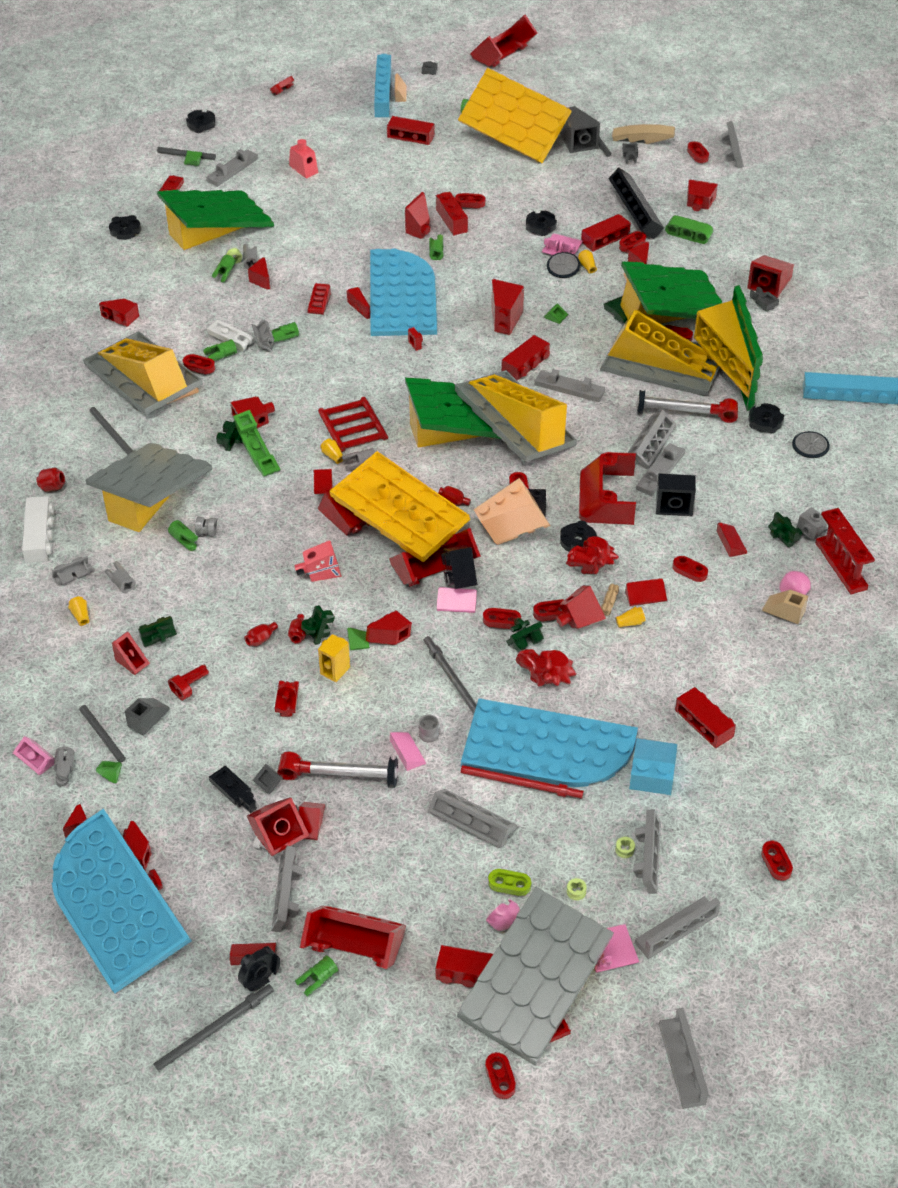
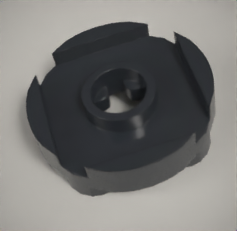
M202 110L192 111L188 114V118H186L187 127L196 133L214 128L216 126L215 114L209 110L207 112H202Z
M540 210V213L533 211L526 216V230L540 236H547L548 233L554 231L557 227V219L549 211Z
M135 215L115 216L109 224L111 236L114 235L120 240L132 239L135 237V234L141 232L140 222Z
M763 403L759 407L755 405L749 411V426L762 432L775 433L783 425L784 414L780 412L779 407L773 404Z
M580 520L577 523H571L561 528L560 544L566 551L570 552L577 545L583 547L584 541L589 537H597V533L591 526L587 525V522Z
M269 946L263 947L252 955H245L240 961L242 966L238 973V981L249 991L261 989L270 982L268 978L271 974L276 975L278 972L280 958Z

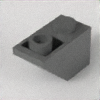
M138 698L125 710L127 725L139 734L144 735L170 708L155 698Z

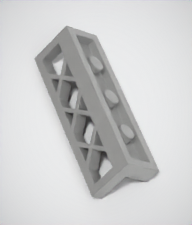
M663 409L651 415L628 453H636L635 460H638L645 469L650 468L676 426V423ZM664 420H665V421L667 422V424L669 425L668 428H665L664 422H663ZM657 431H660L661 439H658ZM650 442H654L655 450L651 449ZM643 453H647L648 461L642 456Z
M447 789L434 793L428 812L500 848L504 846L508 834L515 831L517 824Z
M705 896L637 937L635 939L636 946L650 959L717 917L720 901L717 897L711 901Z
M677 1008L675 1018L659 1020V1028L682 1109L706 1105L708 1089L684 1008Z

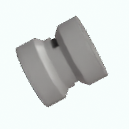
M196 518V535L208 534L209 536H216V518Z
M424 715L419 719V738L423 742L431 743L438 739L439 720L434 715Z

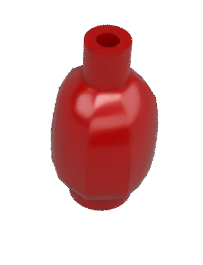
M446 486L439 489L438 494L456 506L461 504L469 506L471 499L464 497L462 491L454 487Z
M298 614L297 618L293 619L289 626L288 636L291 642L295 644L300 643L306 637L305 632L301 629V623L305 618L303 614Z
M273 622L269 625L260 624L251 628L247 635L244 636L246 644L248 646L261 645L271 637L274 630L278 629V625L276 622Z

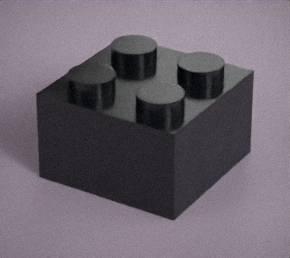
M658 473L656 515L693 516L696 475Z
M461 545L443 548L441 561L446 566V572H444L445 583H448L454 589L478 585L472 547Z

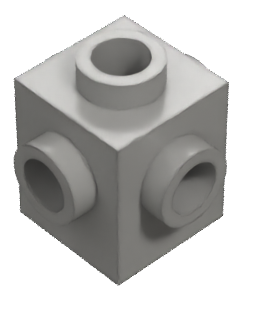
M812 507L799 516L796 527L813 541L819 536H823L828 529L821 513Z

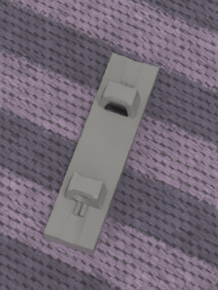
M730 121L727 122L728 131L721 134L723 144L731 143L732 149L725 151V156L728 162L736 161L737 167L742 168L744 166L733 122Z
M239 149L236 151V157L224 165L221 163L217 164L216 170L206 177V181L217 187L258 160V154L248 149L245 151Z
M552 369L551 373L541 370L535 379V386L600 402L605 393V387L592 384L590 378L585 377L584 381L559 375V370Z
M669 443L638 482L636 490L653 496L657 491L658 473L670 474L684 456L685 449Z
M655 809L646 810V826L636 828L635 832L638 841L645 842L644 862L634 864L633 872L637 878H643V884L649 894L657 893L661 821Z
M286 846L280 857L271 931L280 932L286 923L287 917L295 918L299 909V904L289 901L291 880H300L303 874V867L293 864L295 847Z

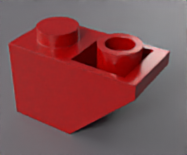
M125 298L99 303L101 316L117 324L128 327L139 317L138 304Z
M395 610L367 626L366 641L396 645L410 637L412 622Z
M130 821L128 828L124 829L122 837L143 869L146 870L151 856L150 845L135 821Z

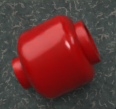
M56 467L43 469L39 472V476L36 479L37 485L44 492L58 491L65 484V475Z

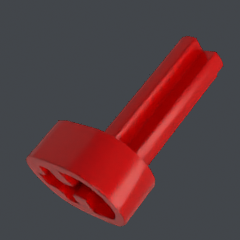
M204 664L183 676L176 675L168 680L169 688L183 701L192 696L189 684L209 674V670H207V666Z

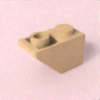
M793 590L770 595L762 611L799 624L806 611L809 596Z

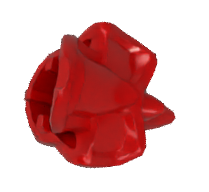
M593 536L584 541L583 547L577 545L570 550L567 555L566 565L569 567H582V574H597L599 569L605 566V564L613 565V560L618 559L619 556L613 552L615 548L609 545L608 541L604 538Z
M526 649L520 651L515 659L517 664L530 671V680L535 682L538 687L544 684L559 686L560 682L571 684L569 677L577 675L572 667L573 661L558 650L542 651L538 655L534 649Z

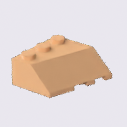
M520 478L473 509L497 545L516 539L520 534L526 532L530 534L535 532L537 528H547L550 526Z

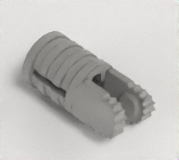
M248 244L243 245V263L246 269H249L258 261L256 246L249 249Z
M374 448L343 455V461L355 458L357 461L345 466L346 471L360 466L375 453Z
M118 561L113 563L117 569L116 571L112 572L109 569L104 571L122 593H127L134 589L136 585L135 580L131 578Z
M59 747L55 752V783L58 787L66 786L69 773L73 770L74 750L70 747Z

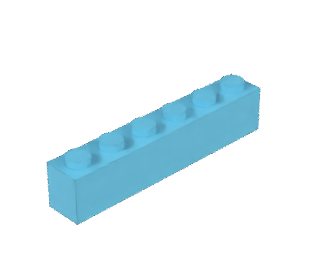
M387 54L377 55L374 96L375 117H389L392 65L391 55Z
M805 372L803 398L898 404V378Z

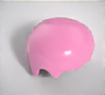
M800 571L786 573L780 582L781 592L793 590L806 595L811 589V582L808 576Z
M510 899L508 900L509 905L501 903L486 919L487 923L497 931L508 930L520 911L519 906Z

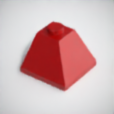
M421 192L405 207V233L419 239L428 235L431 229L424 192Z
M292 797L266 805L247 815L255 835L271 856L283 851L286 846H292L309 836Z

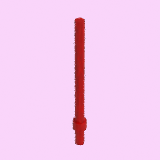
M465 765L461 767L462 774L557 793V796L561 797L571 796L583 799L584 795L583 790L569 788L565 784L555 785Z

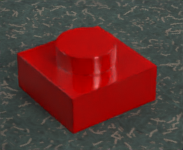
M412 327L408 329V342L415 351L422 349L423 337L420 332L418 333Z

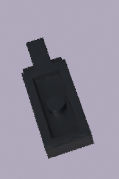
M226 765L209 776V781L234 805L238 807L243 805L249 813L257 809L251 788Z

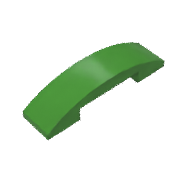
M250 410L234 415L233 418L243 444L260 473L265 477L280 471V467L273 454L270 455L257 430V423Z

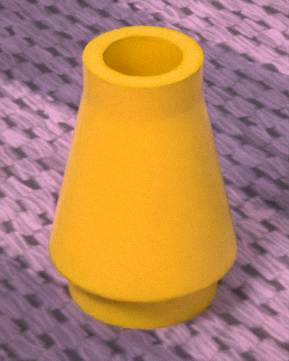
M589 250L581 251L578 255L580 263L588 273L596 272L597 267L593 253Z
M331 438L323 441L320 446L322 453L335 461L336 464L343 462V454L336 441Z
M81 596L72 598L69 601L68 609L80 626L88 624L90 620L87 601Z
M636 606L615 617L619 628L642 625V622L646 621L642 608H637Z

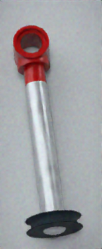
M640 390L637 398V413L641 412L642 414L644 407L716 414L726 423L735 422L738 418V403L731 398L724 399L719 404L645 397V390Z
M287 751L281 754L277 773L284 780H294L297 776H301L302 773L387 778L388 788L390 785H394L395 788L398 778V758L396 757L395 760H392L390 757L388 766L303 761V758L297 753Z

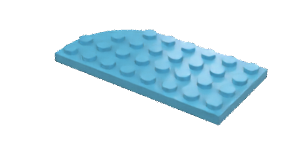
M395 248L370 250L371 336L408 335V329L412 327L422 335H437L435 274L431 266L421 257Z
M479 698L461 759V767L465 765L555 785L565 784L568 787H586L592 783L611 779L619 770L627 765L634 751L638 727Z
M104 809L85 820L65 839L66 843L60 853H57L52 868L54 870L53 893L59 907L115 994L190 943L191 939Z

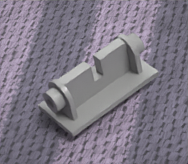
M261 320L257 326L252 324L258 346L272 352L271 345H273L275 340L270 331L268 321Z
M88 556L83 558L77 557L71 563L56 566L52 570V578H55L56 584L64 585L74 581L73 573H75L77 579L89 575L93 569L88 564Z

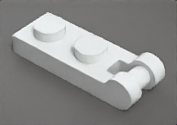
M219 320L207 328L209 335L224 342L232 339L236 348L241 352L246 350L248 345L250 346L254 343V338L251 335Z

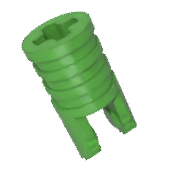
M441 234L437 235L435 240L429 238V256L432 260H441L444 256L443 236Z
M224 255L214 270L212 277H217L219 273L223 275L221 282L224 283L236 264L235 259L230 255Z
M295 322L270 330L274 337V342L285 341L299 336V330Z
M230 339L204 348L203 352L205 355H209L208 358L216 361L236 354L237 349L234 341Z
M180 520L172 522L168 528V533L188 550H196L197 544L194 542L198 540V536Z
M325 955L323 959L298 977L295 983L297 985L302 984L309 976L315 981L313 985L305 989L304 994L308 997L324 984V981L328 980L333 974H336L338 967L329 956Z

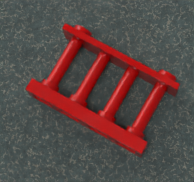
M839 508L821 512V516L828 524L826 536L816 538L815 544L850 595L868 590L869 585L861 573L863 565L874 562L875 558Z

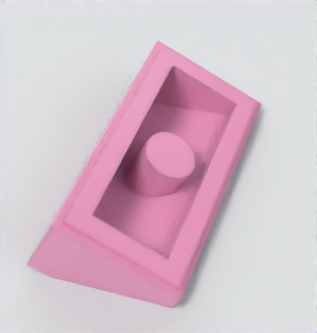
M439 587L437 611L475 613L477 590Z
M408 732L390 733V742L407 771L426 764Z
M26 736L23 737L13 751L14 755L38 775L43 774L54 765L55 757L33 739Z

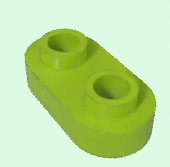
M494 869L488 875V885L496 892L524 896L531 890V878L521 872Z

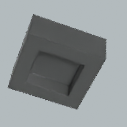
M432 61L423 62L422 74L436 75L438 63Z
M265 764L253 781L266 793L270 794L283 777L268 764Z

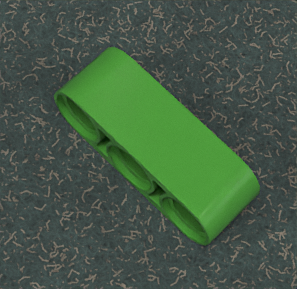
M678 215L671 217L665 227V231L669 235L700 244H706L713 234L711 225Z

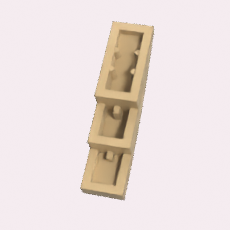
M657 124L628 125L613 128L612 138L613 141L628 138L630 143L644 140L645 144L674 138L675 127Z

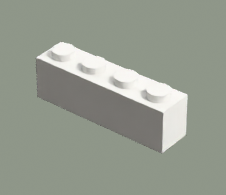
M48 496L26 498L22 546L25 563L47 562L48 554H52V547L49 541H52V530L50 528L53 527L51 514H54L53 503H50Z

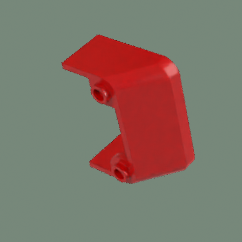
M525 14L509 29L496 37L491 38L488 36L470 55L474 60L494 68L503 58L518 49L523 50L528 46L527 43L538 32Z
M605 452L580 471V520L587 523L634 525L636 502L617 501V494L615 492L603 490V475L634 476L636 453Z
M471 528L452 535L425 562H422L408 552L400 553L389 558L403 584H408L411 587L419 584V579L446 570V566L441 561L443 548L467 545L472 547L473 559L481 557Z
M319 906L307 912L300 948L304 949L312 946L311 949L317 952H324L325 949L334 948L371 957L376 962V966L388 969L395 963L405 934L406 925L336 907Z

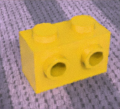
M332 634L318 648L319 667L321 675L337 682L350 668L349 643L344 638Z

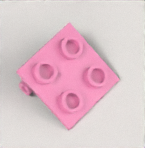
M553 233L551 238H545V247L542 252L550 255L559 252H569L575 255L583 241Z
M626 925L607 928L614 933L594 967L596 973L639 963Z

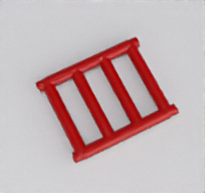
M361 397L358 401L339 406L318 409L321 419L341 452H344L346 448L380 439L384 441L388 439L385 429L366 397ZM362 406L366 410L330 420L328 415ZM368 417L372 421L336 431L334 428L337 425ZM376 428L378 433L342 442L340 437Z

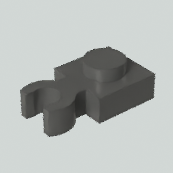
M622 143L623 157H626V163H628V160H634V163L637 162V143Z
M760 287L756 288V292L750 290V297L756 299L755 303L767 311L779 305V299L770 292L764 293Z

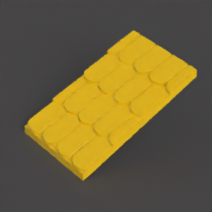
M487 68L458 120L537 162L543 163L572 111L564 105Z
M378 451L329 491L330 496L336 502L354 512L355 516L378 529L381 534L400 545V548L422 562H425L441 545L458 532L464 524L470 521L469 514Z

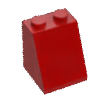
M766 255L753 260L750 265L747 289L756 291V288L760 287L764 293L770 292L778 298L792 278L794 264Z
M492 279L491 307L494 332L511 335L523 313L524 286Z
M329 491L324 494L318 510L346 536L350 533H358L362 526L366 524L370 526V524L355 516L354 512L336 502L330 496Z

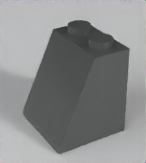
M575 106L567 107L572 112L564 124L560 135L569 152L575 153L599 149L600 122Z

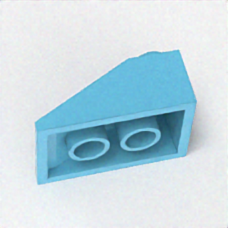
M637 738L629 789L671 795L677 744Z

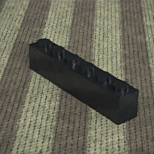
M618 167L608 179L641 232L655 239L664 229L662 223L632 176Z

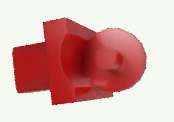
M279 680L275 712L280 713V716L291 717L295 713L299 681L285 682Z

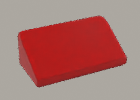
M719 522L716 532L729 557L747 554V550L735 527Z
M663 578L626 583L625 594L629 606L667 601Z
M276 943L231 944L229 954L230 965H241L240 961L245 955H252L265 946H269L276 954Z

